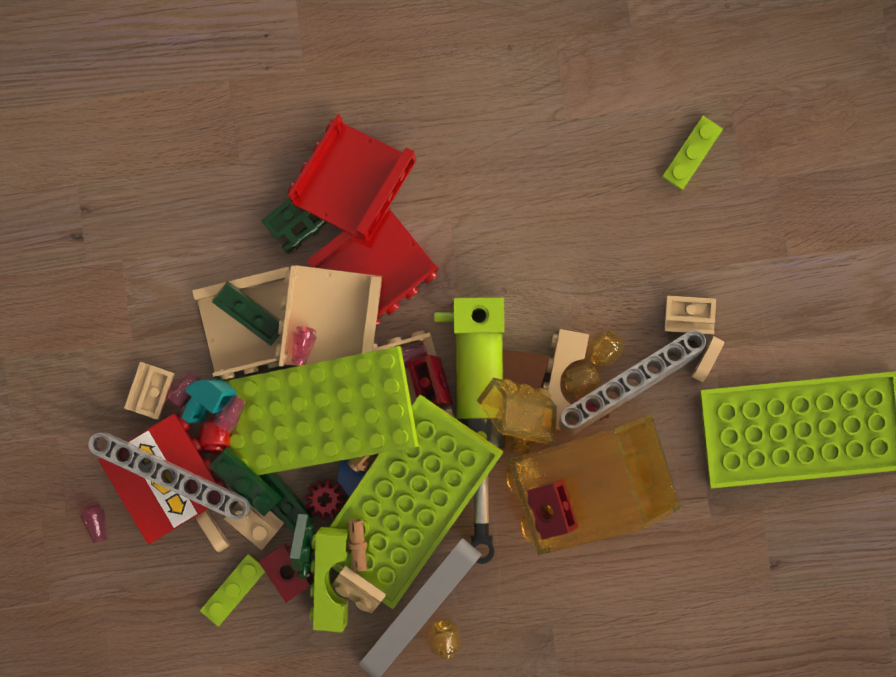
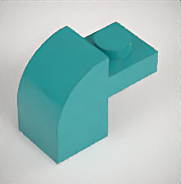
M197 380L191 383L185 390L191 396V399L186 403L185 411L181 418L187 423L203 422L208 411L211 413L227 412L238 391L223 380Z

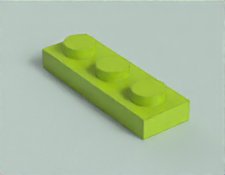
M702 116L661 178L682 191L723 128Z
M248 554L202 607L200 612L219 627L265 573L259 561L251 554Z

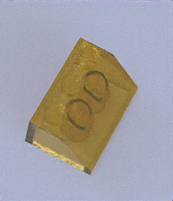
M493 377L477 399V402L501 434L548 445L554 444L557 406L551 400V394L543 388L536 389L524 383L520 385L509 379L502 380Z

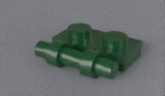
M290 199L261 220L276 240H279L284 235L289 239V241L282 245L287 254L294 248L296 250L300 248L303 241L312 234L315 236L320 232L319 229L326 224L320 218L312 222L308 217L311 214L292 205ZM300 222H303L306 227L294 235L291 229Z
M298 514L290 553L292 569L298 571L297 577L300 579L307 578L308 571L311 570V553L314 551L312 550V537L315 535L314 525L310 524L309 517L306 514Z

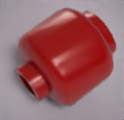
M216 416L210 417L209 421L201 424L199 444L204 448V452L221 454L226 448L230 447V437L232 436L230 424L224 422V418Z

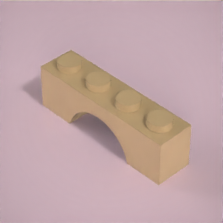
M559 329L558 334L553 333L551 348H554L555 351L553 358H549L546 372L550 373L549 382H544L541 395L546 398L544 407L539 406L537 421H541L540 426L560 430L559 420L564 409L571 405L562 395L560 388L561 376L568 365L585 359L589 334ZM573 417L565 418L566 423L572 425Z

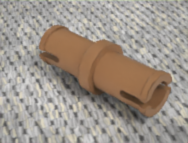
M357 519L348 520L350 542L347 543V546L351 551L352 571H357V568L358 571L367 570L365 548L368 545L367 541L364 540L363 519H358V521Z

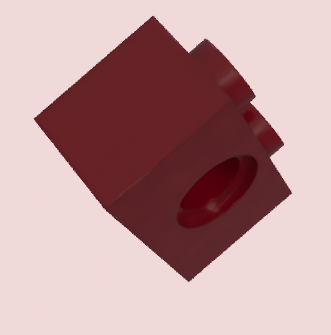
M427 355L407 362L417 398L419 395H422L439 408L453 404L440 357Z
M564 479L527 490L528 504L533 510L535 527L537 532L540 533L542 540L567 534L579 528ZM548 505L552 507L553 515L548 511Z
M286 543L259 560V563L285 603L309 588L312 584L311 579H313L310 571H308L306 579L298 578V571L295 570L294 576L290 578L282 574L281 569L283 565L292 566L290 562L292 545L288 547Z

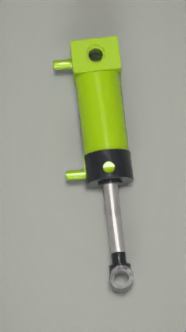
M504 297L454 298V312H435L434 321L454 322L456 419L496 447L505 448L502 335L504 334ZM482 311L486 317L485 321L476 323L472 319L473 312ZM488 475L474 494V535H470V544L474 548L479 544H485L489 548L488 554L476 561L479 564L491 561L495 552L493 535H489Z

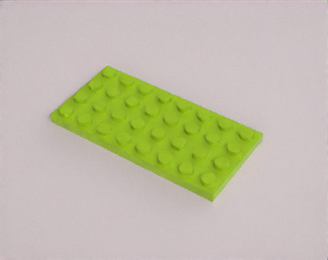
M401 346L225 381L238 391L228 411L222 412L224 422L230 424L232 428L230 447L228 449L257 475L419 446Z
M896 371L699 390L709 488L711 489L896 471Z
M419 395L412 405L419 446L380 453L329 527L348 529V520L357 519L358 521V519H363L364 540L367 541L368 545L365 548L368 569L358 571L357 568V571L353 572L385 593L386 595L381 602L392 609L400 601L504 452L422 395ZM351 551L345 561L333 565L332 568L339 573L345 566L351 569Z

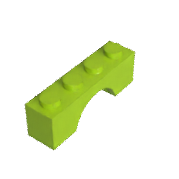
M321 527L316 535L312 537V550H315V559H312L311 573L315 574L310 589V596L314 597V606H311L310 621H313V630L342 633L348 624V600L339 596L334 591L330 582L331 567L345 561L350 554V549L347 546V543L350 542L348 529Z

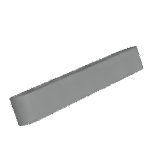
M697 330L687 332L564 409L559 420L560 430L567 435H574L693 361L700 356L705 347L706 338L704 334ZM694 341L698 344L699 348H691L687 342ZM667 354H675L679 360L672 361L668 358ZM654 366L658 369L659 373H650L647 367ZM627 379H635L639 385L630 386L627 383ZM613 391L618 395V398L610 399L606 392ZM593 404L597 407L598 411L590 412L585 406ZM573 417L577 420V424L569 425L566 423L565 418Z
M105 432L96 433L89 439L88 447L93 454L230 519L238 520L249 513L250 503L245 497L114 435ZM100 437L105 438L107 441V448L104 451L99 450L96 444ZM123 447L127 448L130 452V458L126 462L122 461L119 457V451ZM145 458L150 459L153 463L150 472H145L142 469L141 464ZM167 469H172L175 472L176 477L172 483L167 482L164 478V472ZM190 479L195 480L198 484L196 493H190L187 490L186 485ZM212 490L218 491L221 495V501L218 504H213L209 500V493ZM234 501H239L243 504L244 510L242 514L238 515L232 511L231 506Z
M462 538L358 665L370 676L381 677L482 554Z

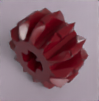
M330 478L326 479L324 487L320 479L316 480L318 489L313 485H309L308 489L314 494H305L304 496L305 499L312 500L311 503L305 505L306 509L314 506L316 509L311 515L314 517L320 511V520H325L326 512H328L331 519H334L333 509L339 513L342 508L337 504H346L347 500L339 499L338 497L345 494V490L336 492L340 484L336 482L333 487H330ZM325 492L330 494L328 497H332V502H328L326 506L321 504L323 501H319V497L323 496Z

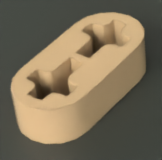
M712 336L691 377L702 383L705 381L724 345V341Z
M208 509L195 517L217 552L220 553L230 546L226 536Z

